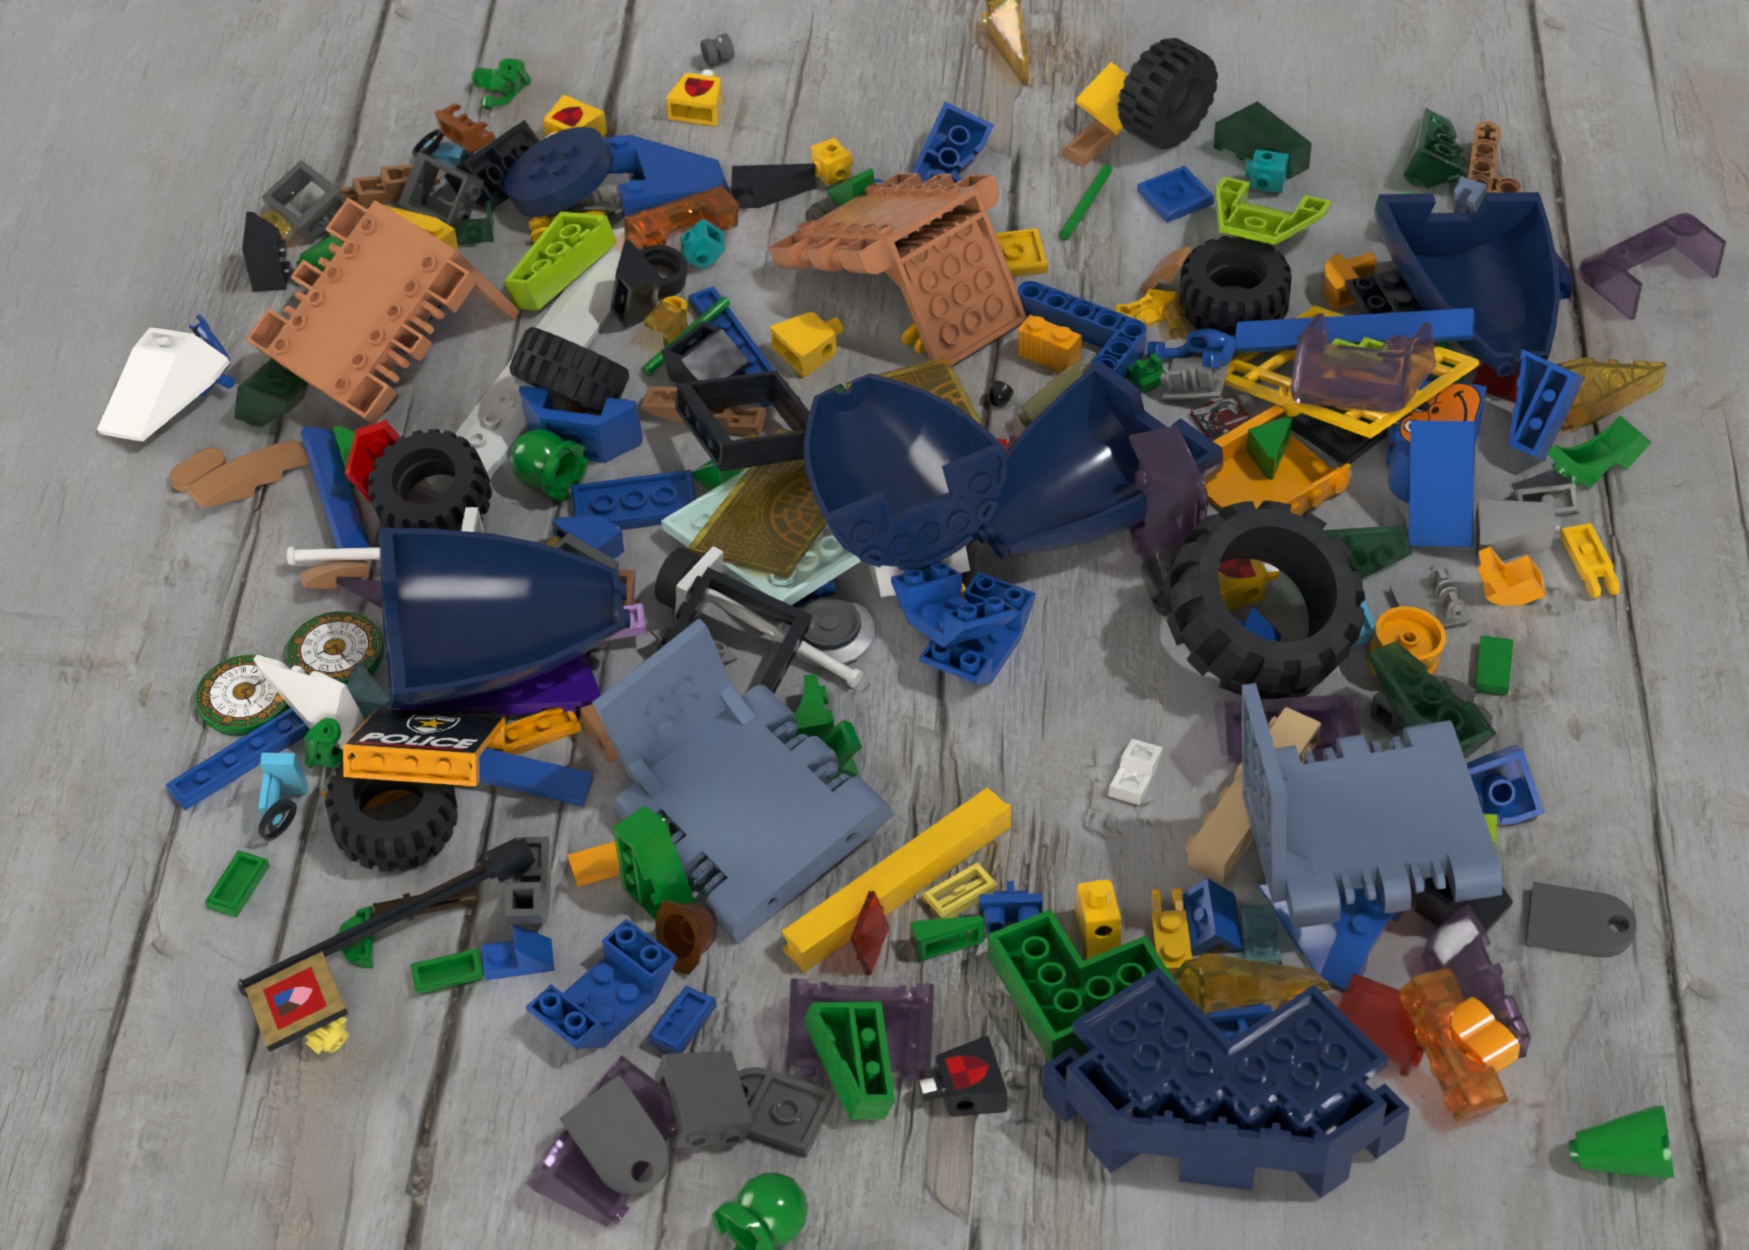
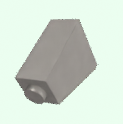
M1478 499L1474 520L1477 566L1481 564L1479 551L1487 547H1491L1502 561L1551 547L1554 534H1559L1560 516L1555 515L1554 503Z

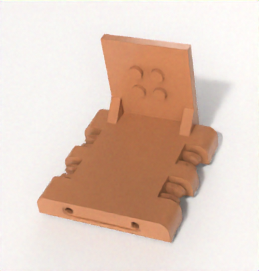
M898 173L882 183H874L867 186L863 194L815 221L810 220L799 225L800 230L768 247L775 264L780 268L806 270L814 266L820 271L831 272L845 268L850 273L879 274L884 271L902 290L932 368L944 366L945 369L949 368L1027 319L1026 312L987 213V210L995 206L999 199V189L993 174H970L954 184L951 174H937L922 182L919 173Z
M347 198L325 229L343 244L341 247L334 243L330 244L328 249L335 255L331 261L322 257L317 263L325 269L323 272L302 260L291 278L308 291L307 295L299 290L296 291L294 296L301 303L296 309L291 305L285 306L283 311L291 316L288 320L268 308L245 340L266 356L372 425L378 422L398 394L384 381L387 378L396 384L400 379L392 371L396 364L402 368H408L410 362L402 357L405 353L414 360L421 362L433 345L432 342L419 332L422 330L429 335L433 333L434 328L427 321L431 315L436 319H443L445 313L437 308L439 304L449 311L456 313L470 293L512 320H515L520 310L453 247L375 200L369 209H366L350 198Z

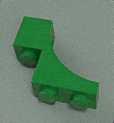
M1619 416L1609 427L1589 441L1573 447H1560L1554 444L1546 454L1555 461L1551 466L1571 482H1575L1576 486L1583 483L1591 489L1611 466L1614 467L1618 463L1627 470L1652 442L1623 417Z
M816 673L803 675L804 695L798 709L794 713L798 722L796 723L798 728L793 738L800 734H805L808 737L818 736L823 740L830 733V730L835 728L832 710L826 711L825 705L828 704L825 685L819 686Z

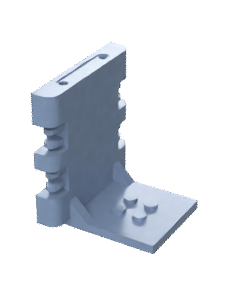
M700 619L692 623L592 702L632 782L614 800L612 809L617 819L621 822L644 805L655 814L660 813L666 819L688 884L692 883L699 886L713 877L703 888L702 894L707 898L705 907L713 914L716 923L737 945L894 816L891 806L861 777L851 778L849 775L841 774L831 781L839 770L837 765L839 761L835 752L818 736L808 737L805 734H800L793 738L798 728L796 725L798 722L794 713L765 685L754 686L743 696L739 695L731 684L707 625Z
M1256 683L1242 685V795L1271 902L1286 901L1293 929L1340 921L1341 905L1339 892L1342 893L1346 905L1355 903L1354 890L1363 888L1367 901L1376 900L1375 886L1377 887L1384 914L1411 910V888L1409 881H1411L1414 892L1421 893L1424 892L1425 888L1423 878L1432 877L1434 886L1439 890L1446 888L1444 876L1446 875L1455 902L1502 895L1503 875L1500 861L1451 720L1405 727L1403 731V744L1405 748H1403L1399 737H1393L1390 739L1391 750L1382 751L1380 742L1375 740L1369 742L1371 752L1369 753L1363 734L1337 738L1336 756L1332 747L1325 748L1323 752L1324 761L1315 762L1312 751L1303 752L1304 764H1301L1295 745L1274 748Z

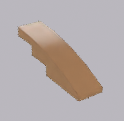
M414 164L380 167V176L352 178V187L339 189L346 198H350L366 209H369L374 200L382 205H386L400 200ZM437 174L433 186L440 184L439 174Z
M650 386L641 404L642 411L686 425L675 410L677 387ZM732 406L710 409V412L727 434L760 436L768 417L765 407Z
M294 439L274 444L241 456L211 471L187 486L186 492L202 508L253 497L256 486L281 481L283 470L308 465L309 458L306 450Z

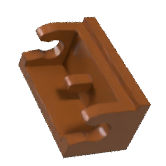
M457 103L448 106L442 111L437 110L434 112L442 134L470 154L495 140L494 133L484 129L488 125L484 121L475 123L465 113L457 117L453 116L452 114L461 108Z

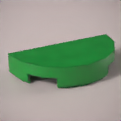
M373 906L358 909L356 915L348 919L346 923L341 924L339 933L374 917ZM374 934L341 949L342 955L349 963L360 968H373Z

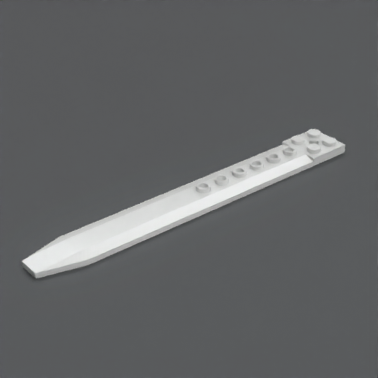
M673 216L655 223L626 227L624 219L614 225L612 230L617 244L566 287L536 328L588 348L613 314L610 306L616 270L624 242L630 239L634 246L640 250L647 246L663 245ZM512 359L456 432L457 437H464L469 441L471 447L476 449L489 479H491L511 452V448L517 438L528 429L518 390L520 386H535L510 374L509 366ZM448 475L430 476L415 485V491L438 499L449 490L454 478Z

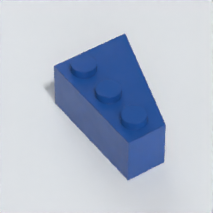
M1522 349L1520 377L1517 379L1518 392L1516 406L1513 409L1509 445L1533 457L1546 460V453L1551 449L1585 377Z

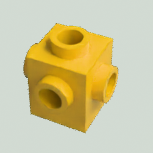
M835 137L811 146V162L815 163L816 177H820L827 186L851 177L852 155L848 149H844Z

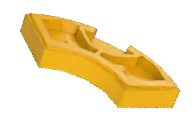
M1148 289L1146 295L1140 300L1129 304H1116L1114 311L1144 322L1147 328L1160 322L1170 314L1177 301V292Z

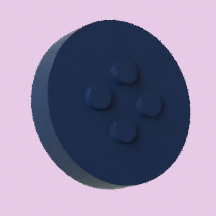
M590 127L566 129L541 140L519 157L506 176L505 191L521 214L529 217L552 215L577 204L591 194L608 175L612 167L613 155L597 130Z

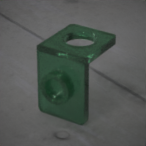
M486 201V218L453 221L458 245L494 242V219L491 201Z

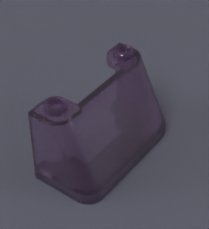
M791 979L786 1065L789 1068L795 1069V1075L816 1076V1070H826L803 1024V1019L812 1002H881L891 1073H902V1079L924 1080V1074L931 1073L936 1002L934 984L916 983V987H911L910 992H908L906 985H899V987L829 985L828 982H821L820 988H818V984L809 983V979Z
M621 1055L603 1074L587 1097L617 1075H621L661 1131L666 1141L669 1137L674 1139L678 1132V1125L668 1090ZM566 1128L562 1130L525 1182L536 1193L605 1227L611 1222L618 1225L630 1208L625 1204L629 1197L627 1196L628 1194L614 1191L602 1181ZM641 1161L634 1166L633 1176L636 1181H638L649 1165L648 1162Z

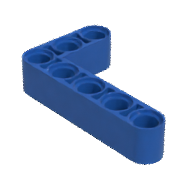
M1026 281L1019 285L1018 294L1027 318L1029 315L1042 317L1045 321L1060 327H1067L1071 331L1082 335V341L1102 348L1094 358L1092 367L1101 361L1123 378H1126L1127 368L1133 366L1135 361L1141 359L1144 355L1147 332L1144 322L1036 281Z

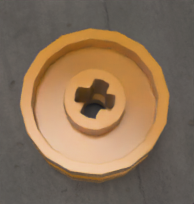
M1409 606L1388 609L1379 616L1367 652V664L1373 675L1387 685L1410 676L1435 675L1446 643L1445 629L1437 618L1422 609Z

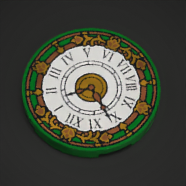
M348 611L328 612L309 619L293 633L287 646V658L291 669L296 665L302 667L307 675H310L313 671L321 672L345 685L363 677L368 678L378 668L384 654L382 636L376 624L361 614Z
M241 655L224 660L211 668L199 682L195 695L196 705L201 717L206 721V725L215 731L228 735H247L252 730L257 729L290 708L263 677L253 660L256 655Z

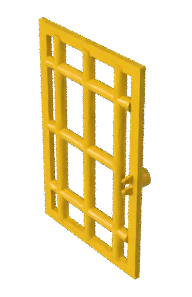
M1313 306L1296 318L1345 315ZM1430 343L1393 344L1429 357L1424 359L1392 348V352L1386 359L1413 367L1392 381L1360 369L1342 368L1323 363V356L1305 351L1306 349L1272 351L1278 354L1260 366H1255L1248 362L1263 352L1240 353L1231 359L1224 385L1283 406L1286 416L1294 417L1303 413L1365 437L1373 438L1479 366V360ZM1290 359H1295L1328 372L1310 384H1305L1272 371ZM1444 361V362H1447V363H1450V364H1453V365H1456V366L1453 367V368H1451V367L1442 365L1441 363ZM1237 371L1245 375L1243 377H1239L1231 373ZM1426 373L1439 376V378L1421 390L1408 386ZM1343 376L1380 390L1363 402L1358 403L1322 389ZM1262 380L1279 387V391L1255 382ZM1295 393L1328 404L1330 406L1342 409L1347 412L1343 415L1341 413L1299 399L1295 396ZM1393 395L1406 398L1405 401L1387 413L1375 409ZM1364 417L1374 422L1368 424L1358 419Z

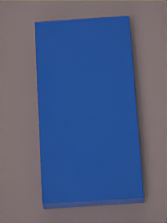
M1411 421L1409 546L1473 547L1476 421Z
M691 469L571 485L575 517L600 515L610 523L617 524L621 530L662 525L661 520L696 500Z

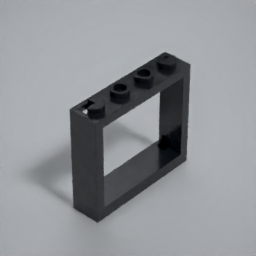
M777 370L677 383L675 410L720 472L804 459V438L810 411ZM769 401L793 432L731 440L710 412V409Z
M707 567L702 577L698 575L695 578L690 589V593H692L688 603L684 601L681 603L676 614L678 621L673 629L668 628L666 630L661 645H666L689 627L709 589L715 590L791 625L760 683L775 694L810 629L812 615Z

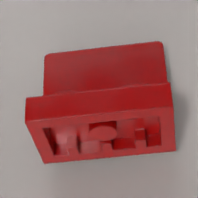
M387 420L356 429L345 470L348 480L359 489L365 499L371 504L372 502L368 495V488L370 486L368 479L370 472L375 471L373 464L378 457H383L382 451L389 444L391 446L397 443L396 439L400 438L399 434Z

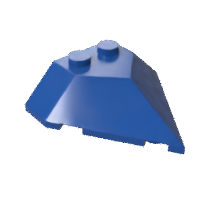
M1259 883L1258 888L1264 898L1268 897L1271 902L1267 883ZM1375 886L1376 900L1367 901L1363 888L1354 890L1355 903L1346 905L1342 893L1339 892L1341 905L1340 921L1293 929L1286 901L1271 902L1275 908V915L1301 954L1304 953L1312 965V972L1317 980L1349 996L1366 972L1368 955L1391 920L1398 922L1404 911L1384 914L1377 887Z

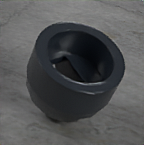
M994 381L988 391L989 402L994 406H1004L1010 401L1014 391L1007 383Z

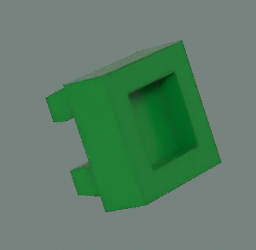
M1155 353L1151 354L1149 359L1144 361L1139 359L1135 361L1133 366L1127 368V377L1140 389L1142 394L1162 386L1161 374L1166 372L1163 370L1162 360Z

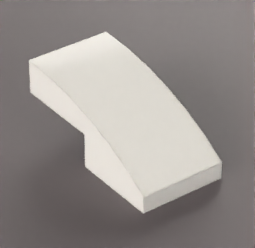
M1131 738L1121 756L1120 768L1109 786L1108 796L1140 806L1156 771L1163 747Z

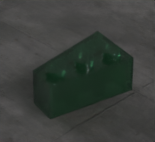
M1258 101L1215 122L1214 149L1222 151L1224 148L1236 153V158L1242 161L1245 158L1253 160L1256 149L1289 154L1286 177L1288 180L1309 169L1312 143Z

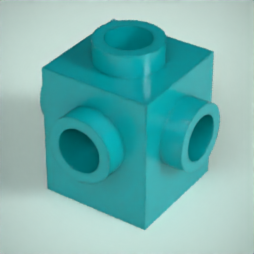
M1256 149L1253 160H1248L1245 176L1250 177L1249 189L1282 193L1287 177L1289 154Z
M703 218L691 229L686 230L680 238L681 252L687 263L694 264L702 270H705L711 263L716 262L721 254L726 251L724 231Z

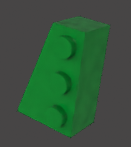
M644 805L613 827L622 889L655 921L657 912L665 900L681 905L684 903H695L669 832V824L660 813L655 814Z
M812 1002L803 1019V1024L849 1119H886L895 1103V1094L882 1003Z

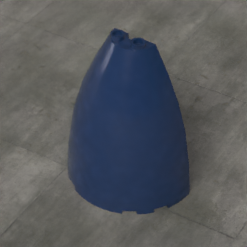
M1539 192L1486 193L1476 212L1431 213L1436 204L1433 193L1379 194L1374 209L1378 231L1394 265L1419 305L1425 311L1474 309V340L1455 341L1472 356L1495 370L1499 377L1520 374L1522 349L1545 360L1548 359L1558 318L1560 301L1559 267L1551 228Z
M1099 361L1066 388L1040 413L1006 452L1007 476L1005 485L1002 484L997 499L999 505L989 522H983L974 533V536L981 544L987 542L1001 560H1004L1008 556L1047 552L1086 544L1122 532L1179 503L1217 478L1216 475L1223 468V449L1181 418L1171 425L1172 430L1144 410L1139 388Z
M872 373L852 380L851 386L846 392L840 393L835 388H832L814 396L804 438L805 468L817 505L832 534L845 550L857 556L862 562L879 568L882 565L896 566L899 570L919 568L939 562L956 553L974 539L972 535L983 522H989L999 505L997 499L1002 484L1005 485L1007 457L1005 447L983 425L955 404L921 388Z
M430 528L379 529L381 601L384 604L383 634L391 708H407L443 703L511 687L548 673L587 653L623 629L630 628L629 609H624L622 605L623 601H627L626 583L620 582L619 570L538 542L493 533Z

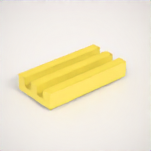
M977 862L922 893V902L930 906V911L933 914H937L938 919L952 918L979 903L980 894H993V891H998V884ZM979 875L980 878L967 885L964 884ZM954 890L952 894L946 896L945 898L939 901L936 900L942 897L943 895L949 893L950 891Z

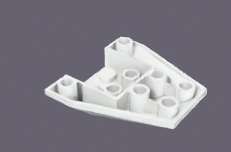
M150 327L133 347L97 431L102 435L143 442L210 387L229 365V359L193 333Z

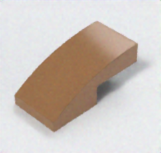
M1185 246L1166 255L1152 270L1140 290L1147 293L1148 289L1156 287L1160 279L1171 284L1192 249Z
M366 560L328 561L300 573V581L305 588L337 589L338 577L369 578L370 565Z

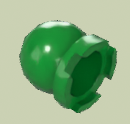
M539 428L517 438L511 448L510 465L514 476L524 485L542 489L545 495L562 501L570 497L567 492L571 489V485L582 483L586 474L588 459L583 457L584 446L570 440L564 441L556 433Z
M778 1172L763 1173L748 1180L737 1194L736 1203L725 1201L713 1212L712 1219L719 1235L722 1236L727 1232L737 1246L733 1250H775L774 1247L784 1246L799 1235L807 1223L808 1201L805 1192L793 1178Z

